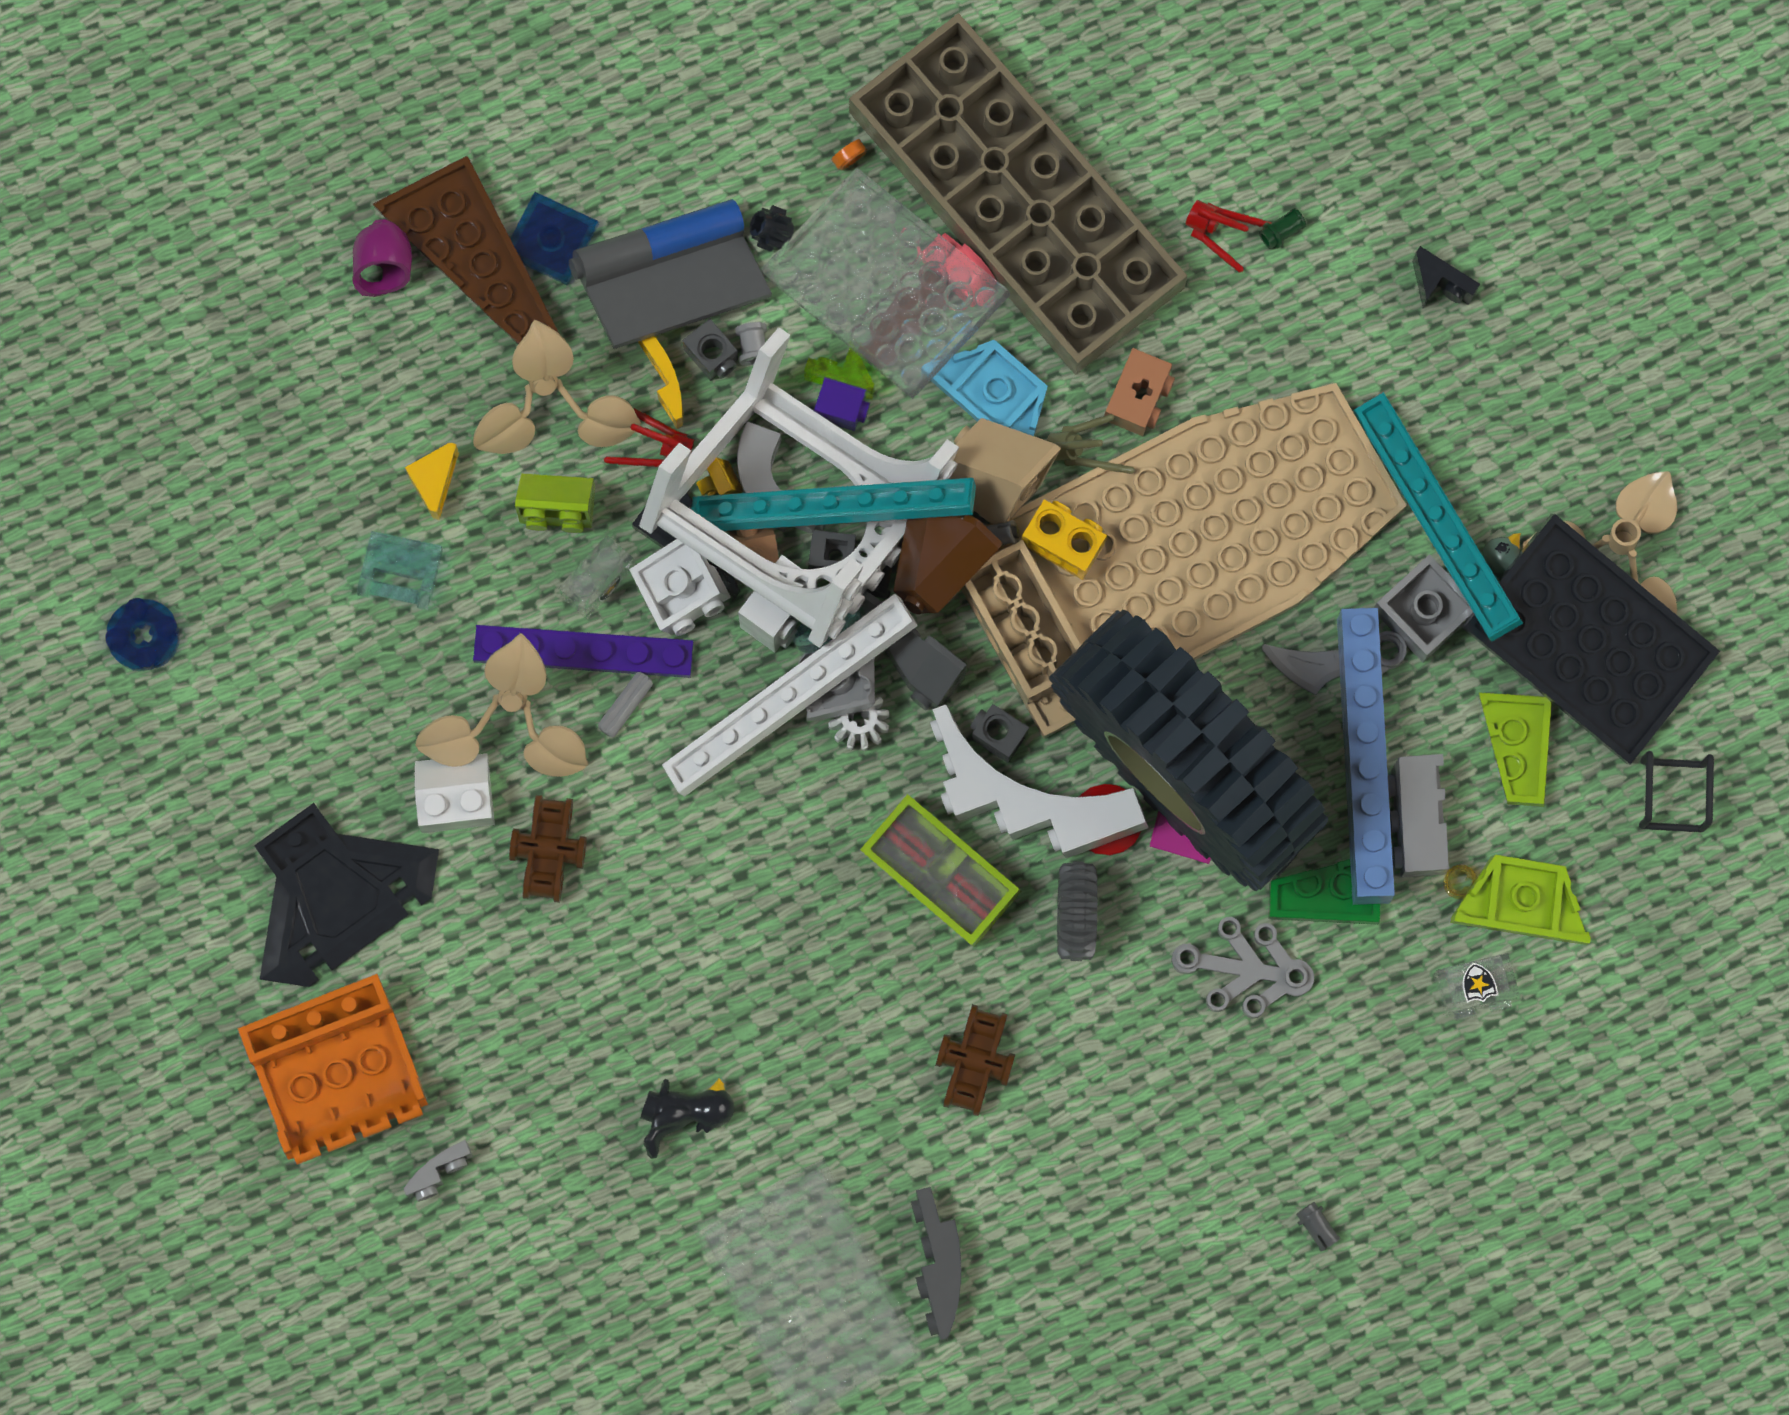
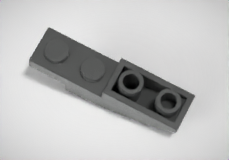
M931 1187L916 1190L917 1200L911 1201V1206L916 1223L923 1222L927 1236L920 1238L925 1258H933L934 1264L921 1267L922 1276L916 1277V1282L921 1299H929L932 1312L925 1314L930 1335L938 1334L939 1341L943 1342L948 1340L959 1303L961 1252L955 1219L940 1223Z

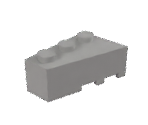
M1443 754L1399 757L1391 769V775H1388L1389 797L1393 796L1394 811H1390L1391 833L1397 832L1398 846L1392 847L1394 869L1400 868L1401 878L1445 875L1449 870L1447 823L1444 822L1442 800H1445V788L1440 786L1439 766H1444Z

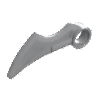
M1393 631L1379 633L1380 644L1390 641L1398 648V655L1394 659L1386 660L1381 657L1382 674L1389 669L1398 667L1406 655L1407 646L1405 640ZM1267 644L1262 646V651L1281 673L1312 694L1317 695L1326 683L1340 677L1339 650L1310 652L1289 650Z

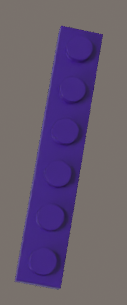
M476 625L474 663H486L495 651L507 645L518 634L522 633L539 653L545 668L627 674L641 672L645 675L691 678L693 640Z

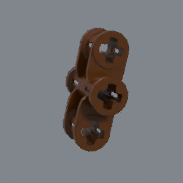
M536 795L531 834L521 833L520 829L513 828L509 860L516 861L517 858L528 859L524 876L523 899L536 896L553 898L554 902L560 903L565 863L576 864V867L579 869L584 867L587 837L580 836L579 839L568 838L573 812V799L567 798L566 801L543 799L542 795Z
M972 1004L962 1043L951 1040L950 1035L944 1034L935 1066L941 1067L944 1064L955 1068L949 1082L943 1107L957 1106L970 1110L974 1116L979 1117L988 1079L999 1080L1001 1085L1007 1086L1015 1054L1010 1053L1006 1056L996 1053L1000 1044L1008 1014L1002 1013L999 1016L979 1010L978 1005Z

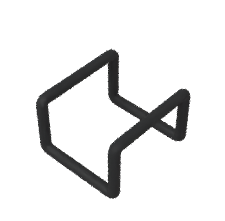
M1647 751L1640 759V763L1646 765L1645 817L1640 821L1639 827L1648 830L1704 832L1713 822V755L1708 754L1702 761L1656 759L1652 751ZM1653 766L1705 768L1707 766L1706 820L1701 825L1651 823L1653 810Z

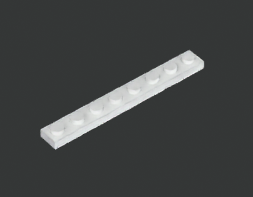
M893 594L840 633L834 640L832 639L662 764L678 793L684 797L917 627V623L901 598Z

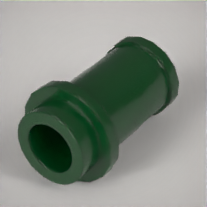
M1293 208L1273 223L1266 222L1263 224V229L1259 231V235L1267 248H1279L1282 246V241L1297 231L1304 229L1306 221L1299 210Z

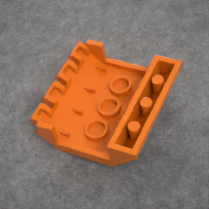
M378 974L237 1028L249 1061L255 1067L278 1129L276 1133L283 1152L288 1160L294 1158L297 1165L321 1156L320 1147L325 1145L328 1152L356 1142L355 1134L361 1132L363 1138L392 1128L391 1119L396 1118L398 1124H402L422 1116L421 1107L428 1105L420 1078Z

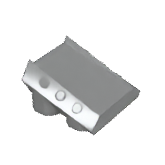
M818 646L812 647L809 652L800 658L798 664L820 648ZM874 658L806 707L807 721H821L872 707L875 704Z

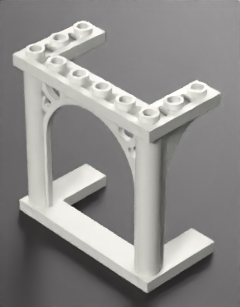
M778 327L759 349L745 391L691 453L690 449L678 443L659 465L639 526L650 534L659 526L812 629L808 640L820 648L828 637L834 640L839 635L846 623L843 619L848 613L854 615L865 600L864 592L867 589L875 590L884 576L882 572L884 567L888 565L892 568L898 561L907 519L866 522L862 541L845 559L823 568L795 569L775 564L756 554L680 503L681 498L754 413H757L832 463L855 486L949 479L958 465L953 460L959 447L947 439L932 457L920 461H905L888 457L864 445L773 384L790 338V334ZM877 526L884 527L881 535L877 534L874 530ZM859 552H865L868 556L862 557ZM822 578L830 582L826 586L816 588L815 582L818 579ZM799 579L806 581V588H803L804 584H799L795 581Z

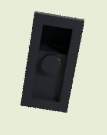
M1420 246L1416 251L1412 262L1422 308L1425 307L1438 286L1444 289L1443 294L1449 300L1455 303L1463 301L1469 305L1476 295L1480 283Z

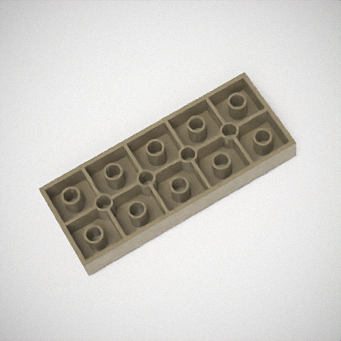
M959 13L849 98V113L958 240L963 245H968L982 259L994 275L1002 291L1075 375L1185 289L1187 274Z

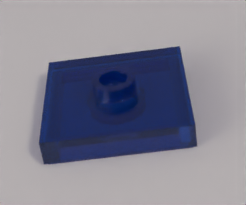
M534 192L510 239L524 266L568 285L572 277L569 259L573 258L574 250L589 245L599 222Z

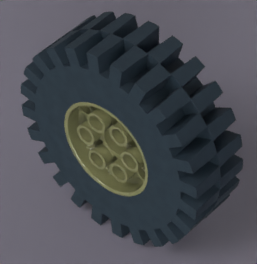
M1116 610L1049 676V680L1053 683L1051 685L1053 692L1061 698L1059 702L1076 719L1074 723L1080 731L1096 742L1094 748L1100 755L1119 769L1117 773L1130 786H1134L1155 811L1158 810L1166 817L1169 825L1180 836L1185 835L1188 837L1196 851L1206 859L1210 857L1223 873L1228 876L1231 874L1241 885L1245 887L1248 885L1254 891L1261 890L1326 826L1328 817L1323 813L1325 811L1323 804L1313 796L1315 793L1314 789L1307 780L1295 772L1298 767L1291 758L1273 746L1276 741L1263 727L1255 725L1247 716L1249 711L1237 699L1232 701L1222 691L1221 683L1209 671L1205 674L1200 671L1189 653L1181 647L1176 650L1167 635L1157 628L1152 630L1141 617L1137 615L1133 617L1126 610L1121 612Z

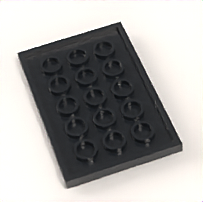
M1555 513L1550 514L1498 580L1523 624L1492 642L1474 613L1461 626L1468 634L1629 765L1632 764L1720 652V650Z

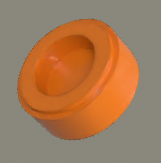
M857 139L837 152L831 160L837 169L842 171L861 159L866 154L867 148L860 139Z

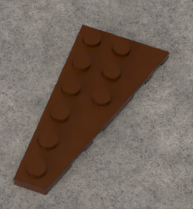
M468 156L373 203L374 208L380 214L405 232L408 240L516 344H519L525 337L534 320L558 332Z

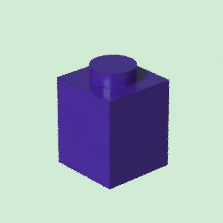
M825 377L814 411L838 427L855 431L858 422L865 423L870 402L865 401L866 389Z

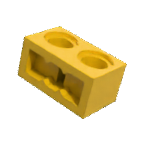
M1044 499L1024 531L1021 540L1024 541L1027 549L1083 580L1103 548L1107 535L1102 533L1103 528L1090 519L1082 521L1071 515L1072 511L1066 505L1058 501L1050 503ZM1045 521H1052L1058 525L1059 531L1049 535L1041 530L1040 525ZM1076 539H1084L1090 544L1091 549L1080 553L1073 549L1071 543Z

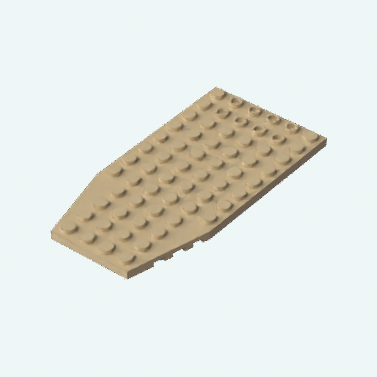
M1337 383L1292 393L1291 396L1275 400L1272 398L1259 401L1258 404L1242 408L1226 409L1221 413L1209 416L1193 417L1109 461V463L1134 467L1135 472L1133 474L1108 471L1097 467L1022 506L1011 519L1018 526L1019 541L1015 544L1001 545L999 550L961 590L1042 737L1045 739L1074 724L1076 720L1059 702L1061 698L1053 692L1051 688L1053 683L1049 680V676L1116 610L1120 612L1126 610L1133 617L1136 615L1141 617L1152 630L1157 628L1167 635L1176 650L1179 647L1183 648L1195 660L1298 606L1404 511L1407 505ZM1044 499L1050 503L1058 501L1066 505L1072 511L1071 515L1082 521L1084 519L1094 521L1103 528L1102 533L1107 535L1103 548L1083 580L1027 549L1024 541L1021 540L1024 531ZM1045 521L1040 525L1041 530L1049 535L1059 531L1058 525L1052 521ZM1076 539L1071 543L1073 549L1080 553L1091 549L1090 544L1084 539Z

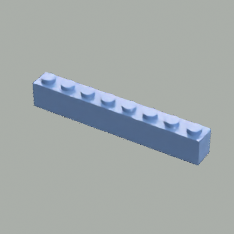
M1378 608L1341 609L1337 618L1352 900L1353 905L1389 904L1395 894Z

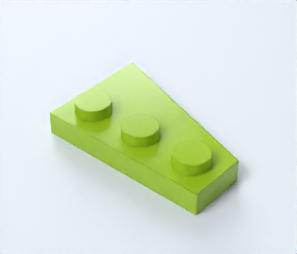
M1479 693L1507 804L1544 807L1552 702L1546 697Z

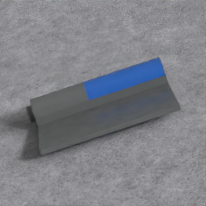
M733 199L573 251V258L569 259L571 273L575 280L580 279L613 349L772 296V292L743 236V217L739 206Z

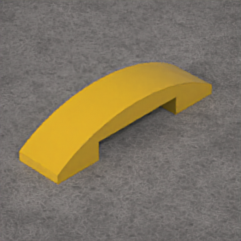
M655 336L638 341L666 385L657 391L658 400L678 429L683 426V406L678 379L671 361Z

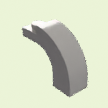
M746 422L737 452L738 475L743 493L782 491L776 485L771 473L774 459L781 444V433L750 422ZM826 524L795 527L812 533V530L815 529L824 531ZM778 527L775 529L785 532L786 527Z

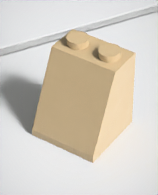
M981 418L972 428L966 425L955 438L954 443L959 449L953 461L958 463L949 479L974 478L976 491L973 510L992 525L1010 521L1040 488L1061 448L1052 442Z

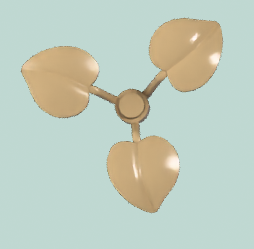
M534 320L527 334L516 347L512 357V365L516 374L529 382L525 386L524 408L520 412L519 408L513 403H504L492 408L478 424L474 433L473 444L478 450L497 454L513 453L526 448L535 435L534 423L531 419L527 418L531 410L533 393L547 396L553 393L555 389H558L577 416L584 419L578 426L577 431L579 437L589 445L595 447L617 445L635 433L630 428L631 424L640 426L641 421L628 401L613 395L603 396L594 400L589 405L587 413L582 411L563 386L562 380L557 378V376L566 374L573 365L574 358L571 347L554 329Z
M1668 471L1645 475L1624 487L1616 501V513L1621 519L1614 523L1610 535H1604L1602 539L1593 544L1597 549L1605 544H1609L1611 550L1616 554L1628 555L1631 577L1638 583L1637 552L1635 548L1640 539L1641 530L1647 534L1663 532L1673 524L1677 515V500L1671 474ZM1564 521L1585 538L1583 531L1577 525ZM1532 537L1523 542V548L1527 545V543L1530 541ZM1649 577L1640 584L1677 615L1675 595L1671 587L1659 577Z
M522 633L518 634L507 645L495 651L486 662V679L494 688L499 690V693L493 696L492 703L477 726L470 730V725L465 718L454 715L444 716L428 724L419 733L415 744L421 753L440 764L451 767L466 765L472 762L479 753L480 745L475 736L481 733L497 706L501 705L503 709L509 712H516L520 709L524 710L528 733L533 740L525 746L524 757L534 770L544 775L562 777L585 769L589 763L582 739L570 728L549 726L544 728L539 735L536 733L530 710L531 702L527 700L528 695H535L543 689L546 682V669L539 653Z

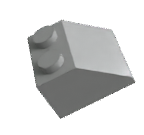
M1430 554L1386 593L1374 607L1378 608V617L1393 632L1399 634L1405 640L1406 646L1422 663L1440 648L1473 613L1454 579Z

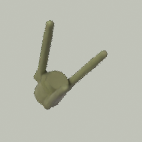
M1113 414L1074 426H1063L1062 432L1050 433L1047 441L1061 448L1055 461H1064L1066 466L1099 467L1108 471L1129 474L1135 472L1134 467L1078 457L1083 453V448L1100 447L1103 445V441L1100 439L1082 440V437L1077 433L1113 421L1115 419Z

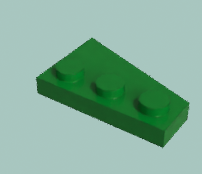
M1350 859L1323 868L1311 869L1271 880L1269 883L1268 919L1378 925L1380 923V904L1353 905Z

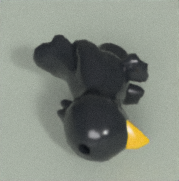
M720 1078L709 1089L693 1096L669 1091L670 1082L668 1079L663 1080L660 1093L649 1091L640 1119L652 1122L651 1129L644 1138L643 1143L647 1156L651 1159L657 1158L660 1141L666 1135L682 1129L692 1121L698 1123L696 1125V1132H700L703 1129L705 1133H708L714 1128L723 1126L732 1118L735 1110L734 1102L725 1091L724 1083Z

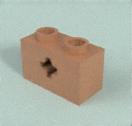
M1132 348L1104 416L1109 414L1115 416V419L1109 423L1144 436L1147 427L1154 429L1162 410L1157 408L1156 405L1161 395L1168 397L1175 377L1170 376L1172 364ZM1141 387L1147 389L1146 395L1143 396L1142 400L1135 398L1136 392H1139Z

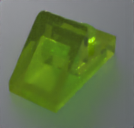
M853 343L850 344L843 368L839 367L836 361L826 357H818L817 360L808 357L804 369V380L822 385L824 378L827 377L866 389V399L873 401L875 384Z

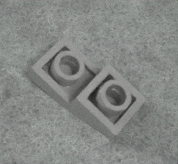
M461 1141L447 1148L421 1167L403 1188L406 1196L409 1199L416 1196L419 1202L437 1195V1187L444 1185L439 1173L440 1170L445 1169L447 1174L468 1166L466 1160L472 1158L473 1155L467 1141Z

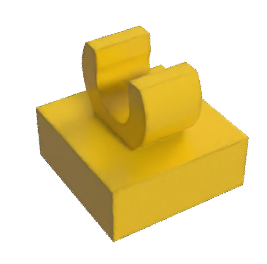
M717 457L707 468L710 476L696 483L702 496L706 494L710 496L717 493L719 495L743 493L729 461Z

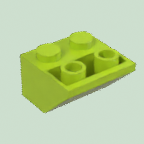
M521 473L515 500V508L520 524H526L527 529L535 531L547 530L548 525L562 526V531L568 533H582L583 528H592L595 496L594 478Z

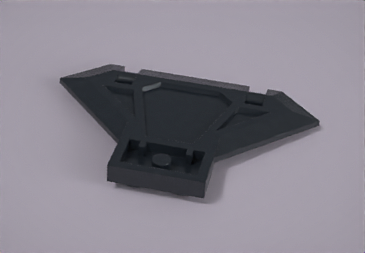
M314 803L258 842L254 847L276 876L260 980L310 987L319 981L313 970L326 962L331 970H334L407 917L409 914L403 907L404 904L414 897L421 906L432 899L439 849L337 834ZM401 878L406 886L394 894L389 886ZM312 943L316 951L304 959L299 952Z

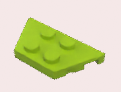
M1501 855L1490 857L1450 921L1453 924L1588 945L1591 941L1590 934L1585 932L1578 913L1581 909L1577 897L1571 891V880L1566 866Z

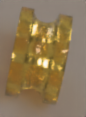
M1459 864L1453 866L1443 878V886L1446 893L1455 899H1463L1477 879L1476 873L1466 865ZM1459 873H1464L1467 875L1465 881L1470 880V887L1464 886L1461 891H1457L1453 888L1456 884H1451L1450 879L1451 877L1456 878Z

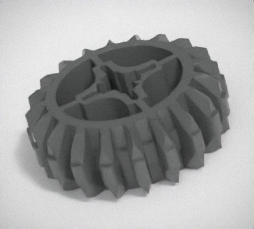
M1072 861V863H1063L1059 869L1057 952L1061 959H1070V961L1091 960L1095 954L1098 886L1097 870L1093 864Z

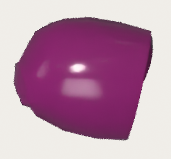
M375 220L371 225L360 231L355 238L352 276L354 287L362 296L370 297L395 292L405 287L410 281L412 266L411 245L406 233L389 220ZM371 265L380 266L383 269V278L378 282H369L363 279L360 273Z

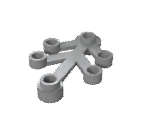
M1225 917L1220 921L1218 934L1222 939L1230 943L1241 960L1202 954L1197 947L1191 944L1178 946L1171 958L1174 969L1181 974H1191L1197 969H1204L1239 976L1222 989H1213L1206 997V1005L1213 1012L1223 1011L1229 1001L1259 980L1276 982L1259 996L1251 995L1245 999L1242 1010L1251 1019L1260 1017L1266 1007L1285 994L1291 996L1304 995L1311 989L1314 983L1312 968L1302 960H1292L1276 939L1277 931L1275 927L1268 923L1260 924L1256 928L1254 940L1259 946L1266 947L1278 967L1264 965L1240 933L1239 921L1233 917ZM1232 923L1236 928V932L1232 935L1225 934L1222 930L1223 924ZM1262 929L1269 930L1272 934V939L1269 941L1261 940L1259 938V931ZM1183 952H1189L1193 955L1194 961L1191 964L1182 963L1180 955ZM1292 971L1300 972L1303 977L1302 982L1298 984L1291 982L1289 974ZM1212 995H1221L1224 998V1004L1220 1007L1214 1006L1211 1003ZM1249 1001H1257L1260 1004V1011L1258 1013H1251L1247 1009Z

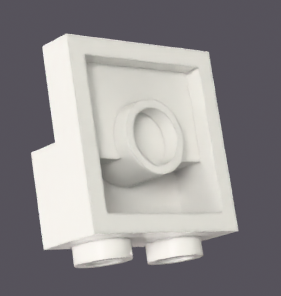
M678 539L629 569L660 631L671 635L675 633L676 636H681L690 632L695 627L694 620L702 615L711 617L720 613L725 608L723 602L731 598L716 568L710 565L705 557Z

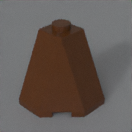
M965 515L964 518L961 516L907 519L894 592L903 600L906 608L914 614L939 613L999 550L1003 543L983 523L969 515Z

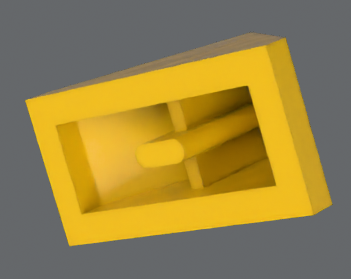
M450 442L405 467L408 477L432 518L440 520L459 455L457 445Z

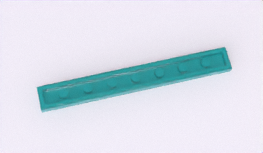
M1384 392L1354 409L1355 416L1490 641L1496 640L1523 624Z
M974 478L695 496L692 499L691 510L722 531L973 515L976 484Z

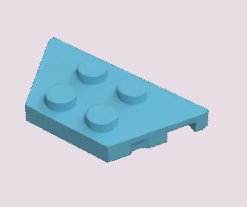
M997 341L986 342L978 345L974 350L959 352L952 355L950 359L934 365L930 363L922 368L924 376L977 422L983 418L1034 436L1048 386Z

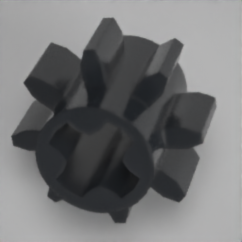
M772 205L770 210L762 208V210L754 214L750 222V233L752 239L758 241L757 247L772 252L774 247L781 249L782 246H786L790 242L794 233V225L791 222L792 218L786 216L787 210Z

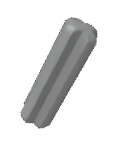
M637 672L598 723L599 729L609 737H615L652 687V680L641 672Z

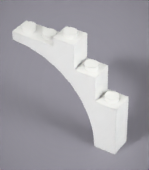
M946 704L932 709L936 720L930 722L937 742L944 740L948 751L947 754L942 755L946 769L950 776L953 774L957 776L943 782L946 792L941 794V798L948 815L954 813L957 819L961 821L999 807L1000 810L994 812L1001 833L1008 831L1012 840L1053 825L1054 829L1048 831L1055 852L1062 850L1066 858L1149 828L1133 788L1104 796L1070 797L1047 794L1023 786L996 771L973 750L961 734Z

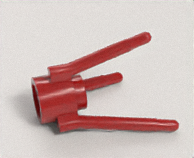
M1197 200L1189 212L1185 225L1193 229L1191 237L1202 241L1236 271L1243 272L1244 268L1210 239L1206 233L1214 234L1219 223L1247 232L1249 227L1240 222L1263 227V224L1268 221Z
M633 408L641 421L666 434L663 435L637 424H631L630 426L631 430L663 443L660 455L667 457L678 443L692 451L695 440L688 438V434L676 431ZM608 456L604 458V462L608 464L659 467L665 460Z

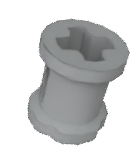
M762 322L745 323L735 328L736 335L740 337L742 355L739 357V360L743 366L754 365L759 349L765 344L764 333L767 332V325Z

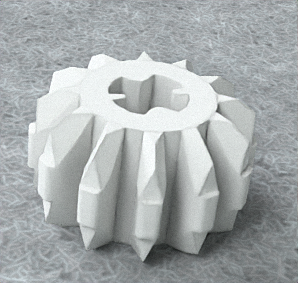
M878 697L875 699V704L872 707L858 711L863 718H869V720L864 719V726L857 727L856 721H849V718L854 719V713L834 717L837 719L831 720L828 723V727L830 730H839L835 735V741L839 743L846 737H849L847 749L853 750L855 741L860 740L863 751L868 750L867 738H870L877 745L881 743V737L876 731L887 733L889 730V725L882 722V720L889 718V710H878L883 704V699Z

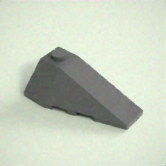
M865 591L863 594L865 600L859 611L864 617L883 602L868 591ZM914 628L885 649V652L909 690L913 692L910 696L911 699L924 710H928L929 707L935 709L943 706L965 680L966 664L931 636H928L925 640L921 639L920 633Z

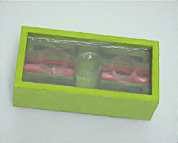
M908 794L860 849V851L973 947L978 944L1022 892Z

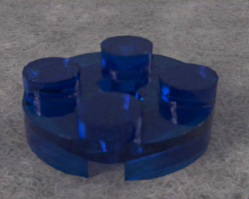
M133 598L119 607L111 616L107 625L105 641L113 657L122 666L133 671H144L164 666L172 659L180 643V634L176 619L166 606L150 599ZM145 626L150 627L151 641L143 640L140 644L135 643L137 636L134 634L137 628L144 629Z

